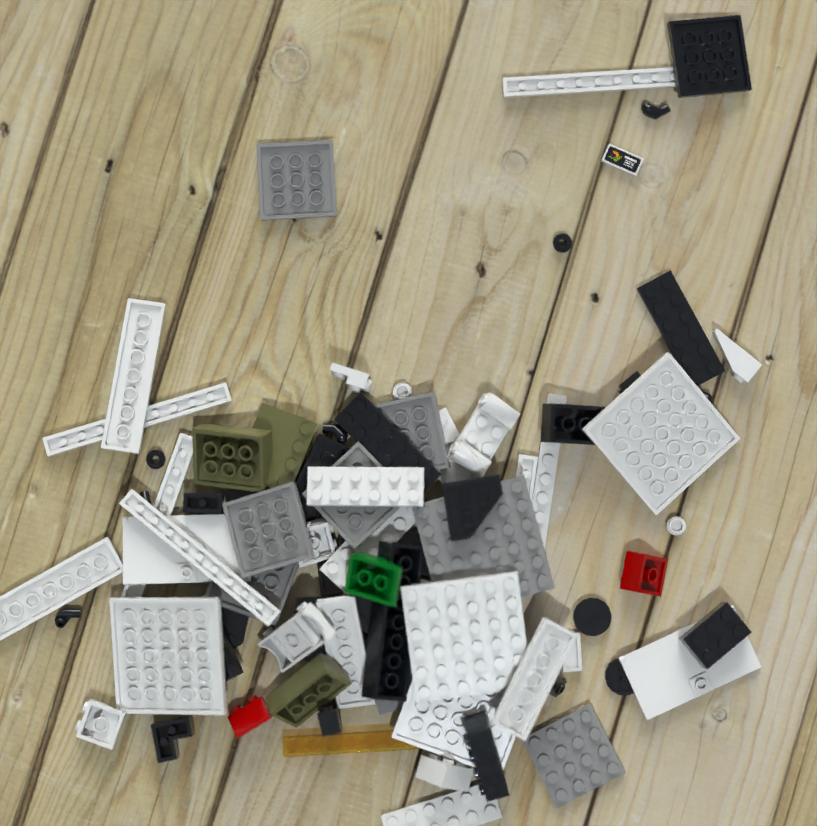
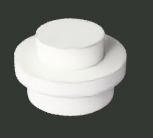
M398 383L393 389V396L396 400L408 398L412 395V389L407 383Z
M678 516L671 517L666 525L668 532L672 535H681L686 529L684 519Z

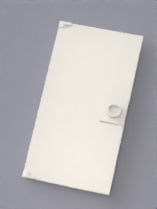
M225 514L166 516L241 578ZM123 516V585L213 582L136 517ZM251 577L241 578L245 582L251 581Z
M731 605L733 610L737 613L734 605ZM697 622L624 656L618 657L646 720L761 668L748 636L709 669L702 668L679 640V637Z

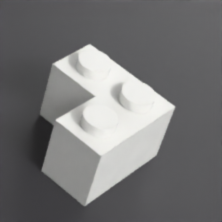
M430 753L429 756L421 755L416 778L441 788L468 792L474 771L472 768L467 767V764L459 761L454 763L455 761L447 758L441 760V756Z

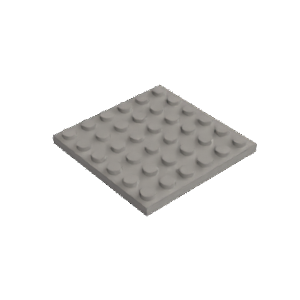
M524 475L501 481L503 495L471 539L451 542L444 497L424 502V507H412L432 582L517 571L521 597L555 588Z

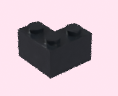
M191 715L151 724L158 763L179 758L176 739L191 737L195 734Z

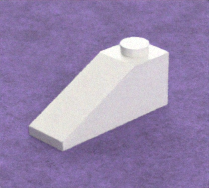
M714 330L712 334L729 371L733 374L732 378L740 384L742 382L744 384L748 383L762 364L720 330Z

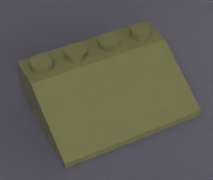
M262 403L252 428L272 430L273 450L266 488L271 489L295 481L318 424Z
M202 423L192 429L195 485L254 492L266 490L273 450L272 430Z

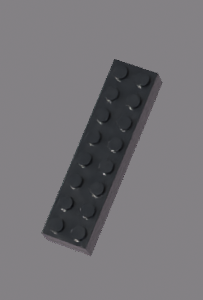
M379 541L378 557L401 567L402 573L396 607L372 601L362 697L375 700H407L411 662L401 586L420 584L424 554L422 546Z

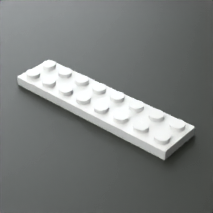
M128 298L101 443L102 449L140 455L167 306L165 303Z
M109 537L102 539L0 596V641L123 573V562Z

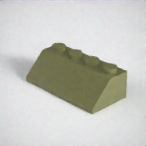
M319 653L266 696L270 715L297 728L352 683L333 659Z

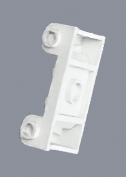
M491 392L484 393L480 397L478 406L458 439L451 445L450 452L447 455L448 459L466 468L475 478L484 476L492 462L491 458L508 430L512 429L520 416L519 412Z
M303 602L296 608L298 612L278 628L275 627L273 629L270 626L263 632L264 637L257 644L259 647H263L274 654L282 673L326 643L335 634L328 621L311 602L308 604Z

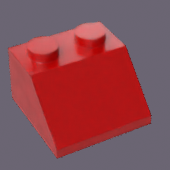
M627 551L620 589L661 597L668 559Z
M255 695L246 700L248 704L241 708L238 705L230 710L231 714L228 716V720L237 739L273 717L270 715L268 705L263 696L258 698Z

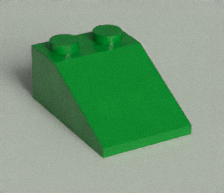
M368 553L351 554L344 592L396 607L402 568L381 557Z

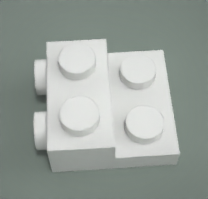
M332 363L330 371L333 373V377L344 380L346 377V385L349 386L350 391L360 393L361 390L369 392L372 384L369 374Z
M324 517L306 522L315 557L297 562L299 568L327 560L338 549L335 538L332 539L331 532H334L333 527Z
M90 699L88 702H85L82 708L84 715L82 721L79 720L76 725V737L113 750L126 712L110 707V705Z

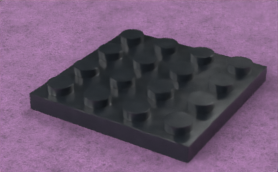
M741 15L669 21L667 23L678 98L752 90Z

